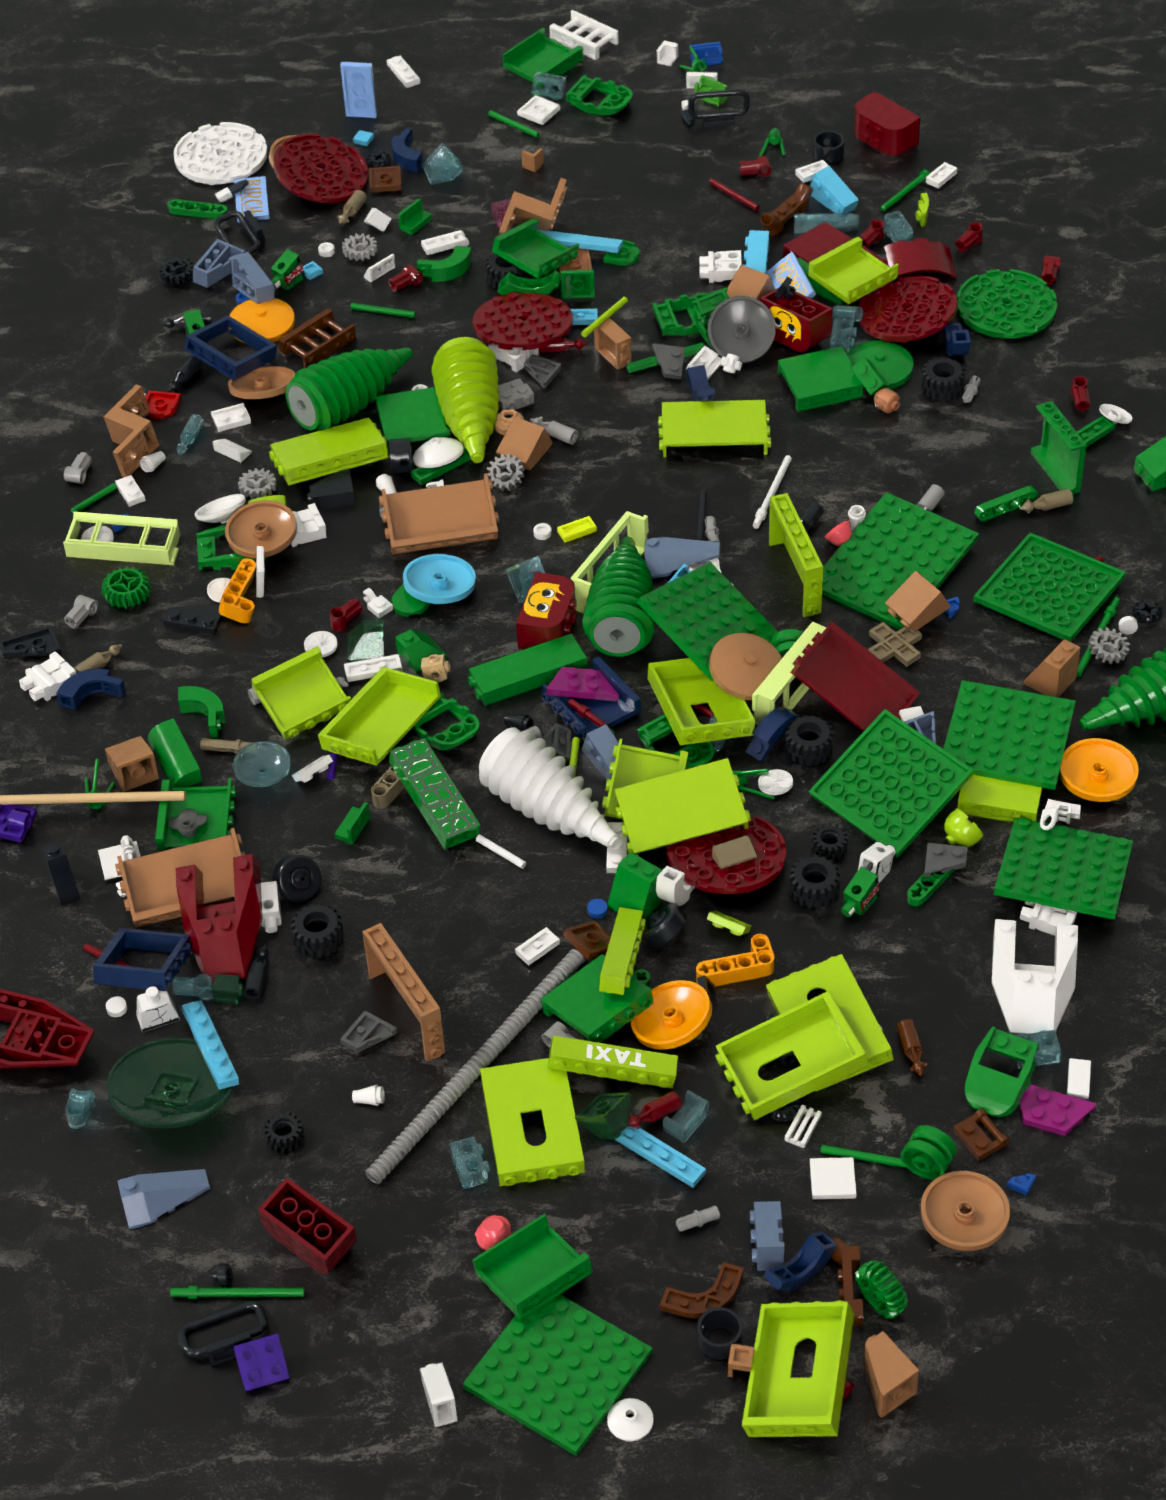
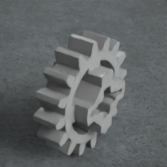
M356 233L354 237L350 235V239L345 238V242H342L343 254H345V257H349V260L354 258L355 261H358V259L364 261V258L370 259V255L375 256V252H377V241H375L374 237L370 238L369 234L365 236L362 233L359 236Z
M510 453L507 454V457L501 454L499 459L494 457L496 461H490L491 467L487 468L489 472L487 474L488 479H492L494 488L496 490L500 488L501 491H504L505 488L510 491L511 486L517 488L516 483H522L520 477H525L523 473L525 468L521 460H518L515 455L512 457Z
M257 468L254 471L249 469L248 474L242 473L243 477H239L238 487L240 494H244L245 498L250 496L252 500L254 497H265L267 494L272 495V491L276 490V478L274 474L270 473V470L265 472L264 468L260 471Z
M1106 627L1105 631L1099 628L1098 632L1094 631L1092 636H1090L1088 649H1092L1091 654H1096L1095 659L1101 658L1103 663L1107 660L1110 664L1115 661L1118 664L1120 659L1124 661L1129 652L1130 643L1126 642L1127 637H1121L1122 632L1115 633L1116 629L1109 631L1108 627Z

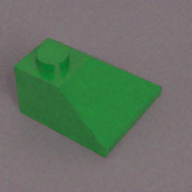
M594 270L561 271L562 299L595 298Z
M410 629L395 637L397 653L416 674L422 672V658L434 654H444L445 659L448 658V655L426 633Z

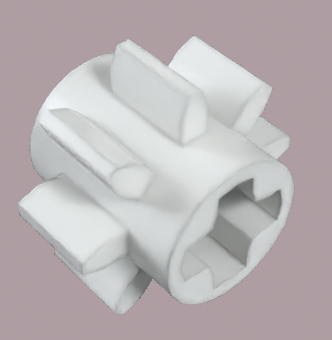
M727 354V357H722L720 365L724 366L723 371L735 374L736 370L740 371L742 363L739 361L740 357L733 354Z

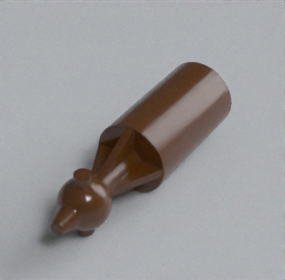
M912 1019L902 1020L896 1027L904 1053L913 1062L912 1067H910L911 1071L918 1073L919 1076H923L927 1063L921 1061L923 1047L915 1022Z

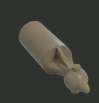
M356 190L344 205L343 214L337 216L340 225L349 223L348 217L355 216L365 203L367 196L363 191Z
M1070 489L1044 494L1033 503L1028 499L1020 507V510H1025L1030 514L1034 508L1046 511L1070 505L1073 503V495Z
M112 645L109 647V651L96 652L74 667L76 674L85 670L104 668L107 666L112 655L116 656L119 654L122 645Z

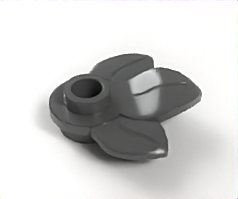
M186 809L180 813L179 817L170 818L168 823L172 829L178 830L183 837H191L196 834L198 827L207 822V816H197L195 810Z

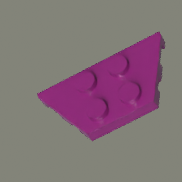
M562 667L546 690V695L606 701H618L619 697L617 691L599 670Z
M1030 1084L1029 1089L1021 1097L1019 1108L1022 1111L1023 1124L1066 1136L1072 1131L1074 1126L1079 1125L1088 1113L1095 1111L1096 1103Z

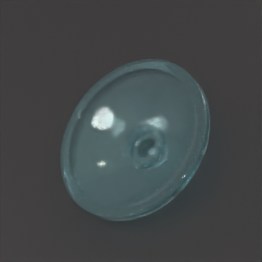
M269 741L255 742L245 746L236 754L233 761V770L237 779L252 787H267L278 783L288 774L291 767L288 751L283 746Z

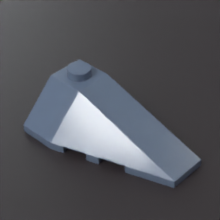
M669 537L646 539L644 548L645 562L651 573V579L672 575V571L680 569L684 563L687 566L694 563L702 564L720 557L721 545L720 542Z
M205 1169L139 1174L117 1180L130 1230L152 1224L157 1221V1217L167 1211L168 1213L174 1211L177 1205L184 1201L189 1202L210 1189Z

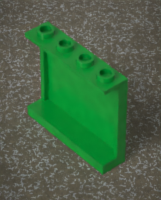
M544 27L502 54L504 68L542 88L584 60L583 47L578 45L574 49H570L546 37Z
M533 218L495 237L492 252L532 276L540 278L575 260L579 254L580 244L577 243L570 248L562 245L538 231L539 221Z
M842 346L778 360V375L783 374L796 399V409L798 412L863 397V384L851 369L853 365Z
M435 387L376 397L377 412L382 434L387 442L388 454H390L389 439L409 438L410 442H416L435 437H451L450 428L446 427L448 425L438 403Z
M1052 401L1036 405V409L1044 417L1041 445L1032 447L1031 454L1059 490L1070 489L1072 494L1078 493L1081 490L1087 444Z
M232 778L228 779V786L172 788L170 780H162L161 791H185L186 800L159 802L155 837L158 852L231 835L230 827L234 826L232 812H235L233 797L237 796L236 786H233ZM186 809L195 810L197 816H207V822L198 827L196 834L191 837H183L178 830L172 829L168 823L170 818L179 817L180 813Z
M603 954L540 999L543 1013L546 1016L550 1017L555 1014L585 1036L588 1041L602 1043L654 1003L651 989L634 976H631L630 987L625 988L624 995L599 992L600 974L605 960Z
M545 1214L472 1259L476 1275L520 1320L593 1273L590 1258L585 1253L579 1255L548 1224Z

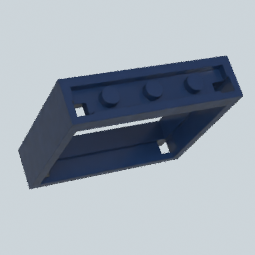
M227 315L187 335L185 350L235 381L275 360L277 345ZM228 332L256 349L257 352L236 362L205 342Z
M120 928L93 965L94 984L138 989L156 987L158 991H166L169 985L173 983L176 974H179L182 965L186 963L188 956L191 955L192 943H190L189 935ZM127 948L171 953L161 969L116 965Z

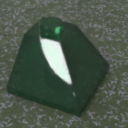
M383 619L364 620L348 633V663L385 657Z
M630 1093L599 1094L575 1119L600 1139H617L621 1136V1132L628 1127L632 1096Z

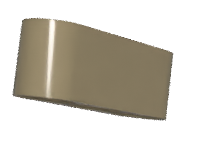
M392 766L371 788L373 805L378 809L389 806L405 788Z

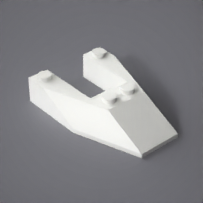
M995 919L992 985L1010 1034L1053 1038L1075 990L1078 925L1057 924L1054 966L1015 963L1016 921Z

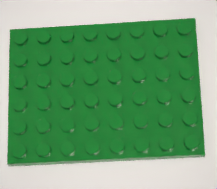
M886 492L866 515L864 520L855 528L850 539L844 542L823 566L822 594L900 630L904 627L899 622L901 619L899 617L894 618L887 612L889 608L885 602L915 571L938 589L979 539V533Z

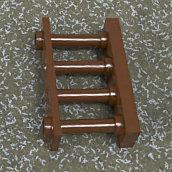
M327 308L278 339L280 353L286 355L294 351L303 358L304 368H307L311 364H317L356 339L355 325L351 324L344 329L334 322L333 311ZM331 327L338 333L332 337L323 330ZM319 335L326 341L318 344L311 338ZM306 343L314 349L307 353L298 346Z

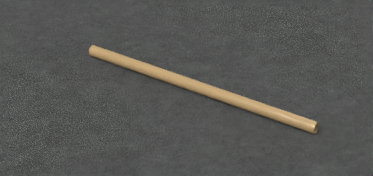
M185 791L0 795V805L186 800Z

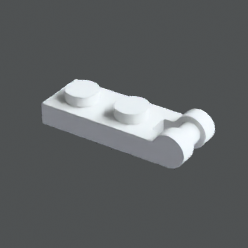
M459 230L422 240L421 245L425 253L430 255L455 248V246L467 247L469 240L465 237L464 232Z

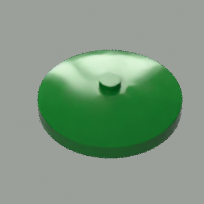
M881 340L864 342L855 346L847 354L853 366L863 358L871 360L890 386L889 389L903 385L913 373V358L905 348L893 342Z

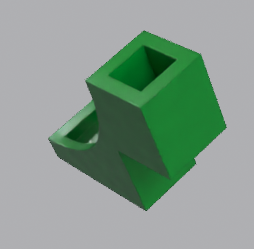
M555 270L553 273L542 278L527 279L515 276L509 272L499 282L498 293L502 296L508 295L510 292L538 293L549 296L550 292L556 290L560 285V273Z

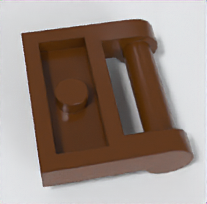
M984 1108L979 1109L974 1115L953 1126V1132L978 1161L1000 1150L1010 1142V1138L1006 1134H1002L990 1120ZM982 1122L995 1137L996 1141L992 1142L977 1124Z

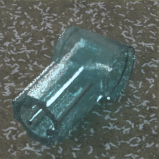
M207 974L198 975L196 978L176 977L173 980L172 991L174 995L198 996L203 1001L211 1000L215 996L216 991L212 978Z

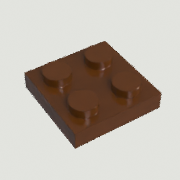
M400 166L369 168L370 193L402 190Z
M595 920L566 928L563 936L588 960L599 957L602 954L606 955L611 935Z

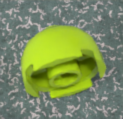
M959 809L952 811L946 818L944 823V829L948 835L946 840L951 845L957 844L958 846L971 847L981 840L983 833Z

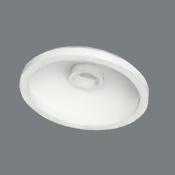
M435 437L425 442L416 450L413 455V461L416 466L421 468L443 466L459 458L464 452V446L460 441L453 438Z
M233 494L211 501L200 507L195 512V517L202 522L227 523L231 515L244 506L245 496L243 494Z

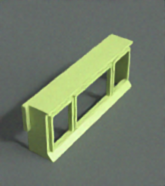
M626 511L573 574L571 579L575 587L576 611L584 614L586 600L593 580V565L612 542L614 551L619 547V534L626 526L628 537L635 541L638 553L641 557L643 556L645 540L649 532L648 516L644 515L641 517ZM587 573V581L582 580Z
M74 512L72 524L63 544L66 557L174 565L179 551L176 547L180 538V531L177 519ZM80 522L96 523L90 540L77 539L81 529ZM103 524L144 527L139 544L97 541ZM151 527L170 529L165 546L145 545Z
M812 622L752 694V710L754 711L755 724L758 725L766 715L775 709V701L782 693L783 707L792 710L809 690V687L802 683L789 699V685L795 678L790 673L795 667L792 663L799 655L801 657L804 656L802 653L804 648L808 644L812 646L814 643L811 641L817 632L822 634L826 627Z

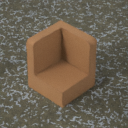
M539 148L534 154L526 151L521 152L523 168L536 172L544 164L543 149Z
M731 1344L728 1377H733L734 1369L751 1372L754 1347Z

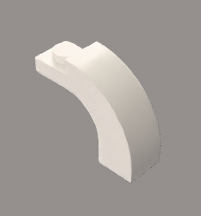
M666 866L657 876V896L678 906L684 905L689 900L690 893L695 887L684 881L685 873Z

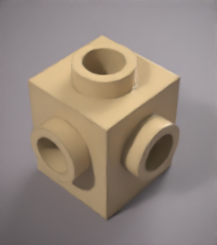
M434 654L422 658L421 670L423 677L436 682H442L447 679L448 672H450L449 661H445L444 654Z

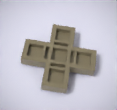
M884 622L869 630V636L877 644L869 648L868 651L883 663L895 657L907 667L920 659L921 653L912 646L922 639V634L918 630L914 631L910 627L908 629L903 627L895 632Z

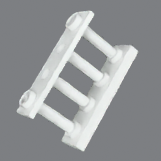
M574 10L571 11V21L560 27L555 24L549 26L550 39L570 49H574L579 45L583 47V55L594 60L599 58V48L608 41L615 45L619 44L617 30ZM574 25L579 27L573 33L568 31ZM585 31L590 32L585 38L579 36ZM597 36L602 38L597 43L591 41Z

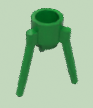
M689 46L695 58L692 62V68L680 65V68L691 72H703L708 68L706 60L700 59L693 47Z
M774 128L770 130L769 137L766 138L759 157L763 156L769 143L772 145L779 143L782 155L785 156L781 132Z
M99 759L95 760L91 792L89 780L85 778L86 793H102L101 790L97 789ZM115 782L111 783L106 793H111ZM107 802L85 804L89 808L99 809L102 805H106Z
M767 768L732 771L733 775L737 774L740 786H737L738 791H746L772 800L775 799L772 795L744 787L745 784L748 785L749 776L769 774Z

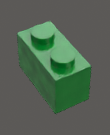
M863 358L851 368L872 396H875L878 390L890 387L869 359Z

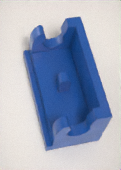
M720 42L690 45L700 59L706 60L707 66L723 64L721 55L723 52ZM690 50L691 62H693L695 58Z

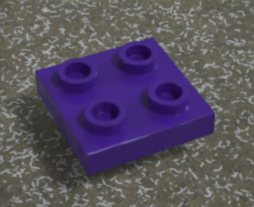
M16 804L0 805V838L22 843L37 816V810Z
M278 1333L233 1346L245 1391L290 1378Z

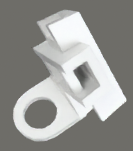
M1048 799L1046 807L1042 811L1041 828L1048 831L1053 828L1058 820L1067 822L1066 824H1070L1071 818L1080 820L1081 805ZM1051 816V823L1045 826L1046 819Z

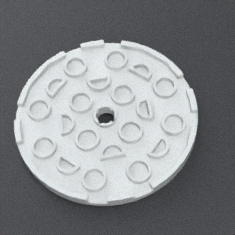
M221 122L217 126H211L210 124L198 128V131L194 133L189 132L184 135L174 149V161L179 172L194 182L209 185L232 183L234 179H242L254 174L262 167L268 153L266 140L262 134L256 133L254 128L247 125L231 122Z

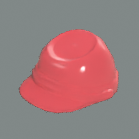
M850 520L834 527L824 538L831 544L840 547L852 536Z
M493 1215L487 1217L475 1232L479 1247L486 1251L510 1236L511 1225L502 1216Z

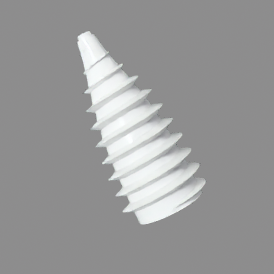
M512 727L504 730L493 739L484 751L479 763L480 782L483 786L489 787L493 795H500L503 802L511 803L513 809L522 811L525 817L534 818L536 823L541 825L547 824L550 830H561L565 835L575 833L577 837H588L592 841H597L611 848L618 844V835L606 822L604 814L601 815L597 810L598 801L591 802L590 800L592 789L585 788L582 790L584 784L583 777L577 776L574 778V767H565V758L563 756L555 757L556 750L553 747H546V742L543 738L536 739V734L531 729L521 732L517 728Z

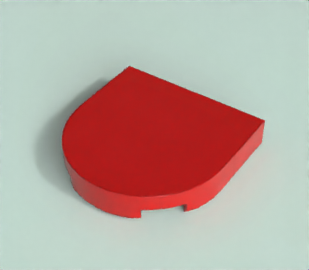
M148 391L146 401L150 411L147 416L154 419L170 417L178 409L182 399L181 394Z

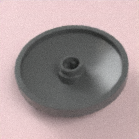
M749 296L731 297L720 303L711 314L708 323L709 341L720 357H727V354H733L740 357L739 361L742 364L756 361L764 356L773 344L775 338L773 315L765 304Z

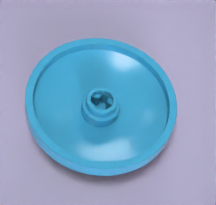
M447 554L421 556L411 561L403 572V585L406 591L414 598L432 604H448L460 601L472 593L476 584V574L473 567L465 560Z

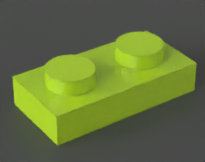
M718 911L709 912L707 920L712 921L713 926L722 929L726 927L731 929L730 933L738 936L749 933L752 926Z

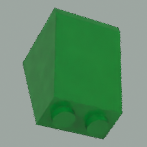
M1166 436L1136 456L1134 471L1152 492L1166 487Z
M630 852L618 864L607 908L618 913L619 907L642 910L643 919H647L663 901L656 893L657 876L663 870Z

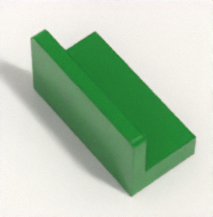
M417 199L398 214L399 228L413 235L432 220V214L422 209L421 199Z
M364 802L360 809L352 806L335 832V839L353 845L370 819L369 803Z

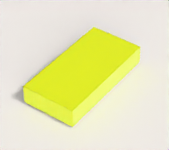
M590 516L557 527V532L566 543L597 532V526Z

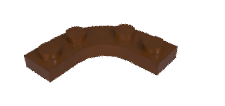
M723 1262L713 1286L707 1291L697 1294L666 1287L660 1303V1310L683 1317L700 1318L704 1312L711 1308H726L736 1296L744 1274V1268Z

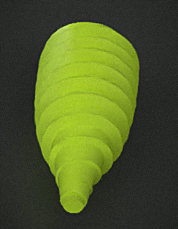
M459 337L447 341L437 351L433 359L432 376L438 403L446 424L454 436L464 445L473 462L480 463L485 457V445L494 430L493 426L497 421L499 410L497 360L495 353L480 340L471 337Z

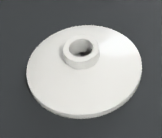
M1102 404L1099 407L1101 414L1115 424H1128L1132 421V416L1118 406Z
M633 1398L620 1400L609 1410L607 1416L609 1430L615 1437L624 1441L640 1440L652 1429L653 1413L649 1406L641 1400ZM633 1414L634 1416L632 1418H628L626 1415Z

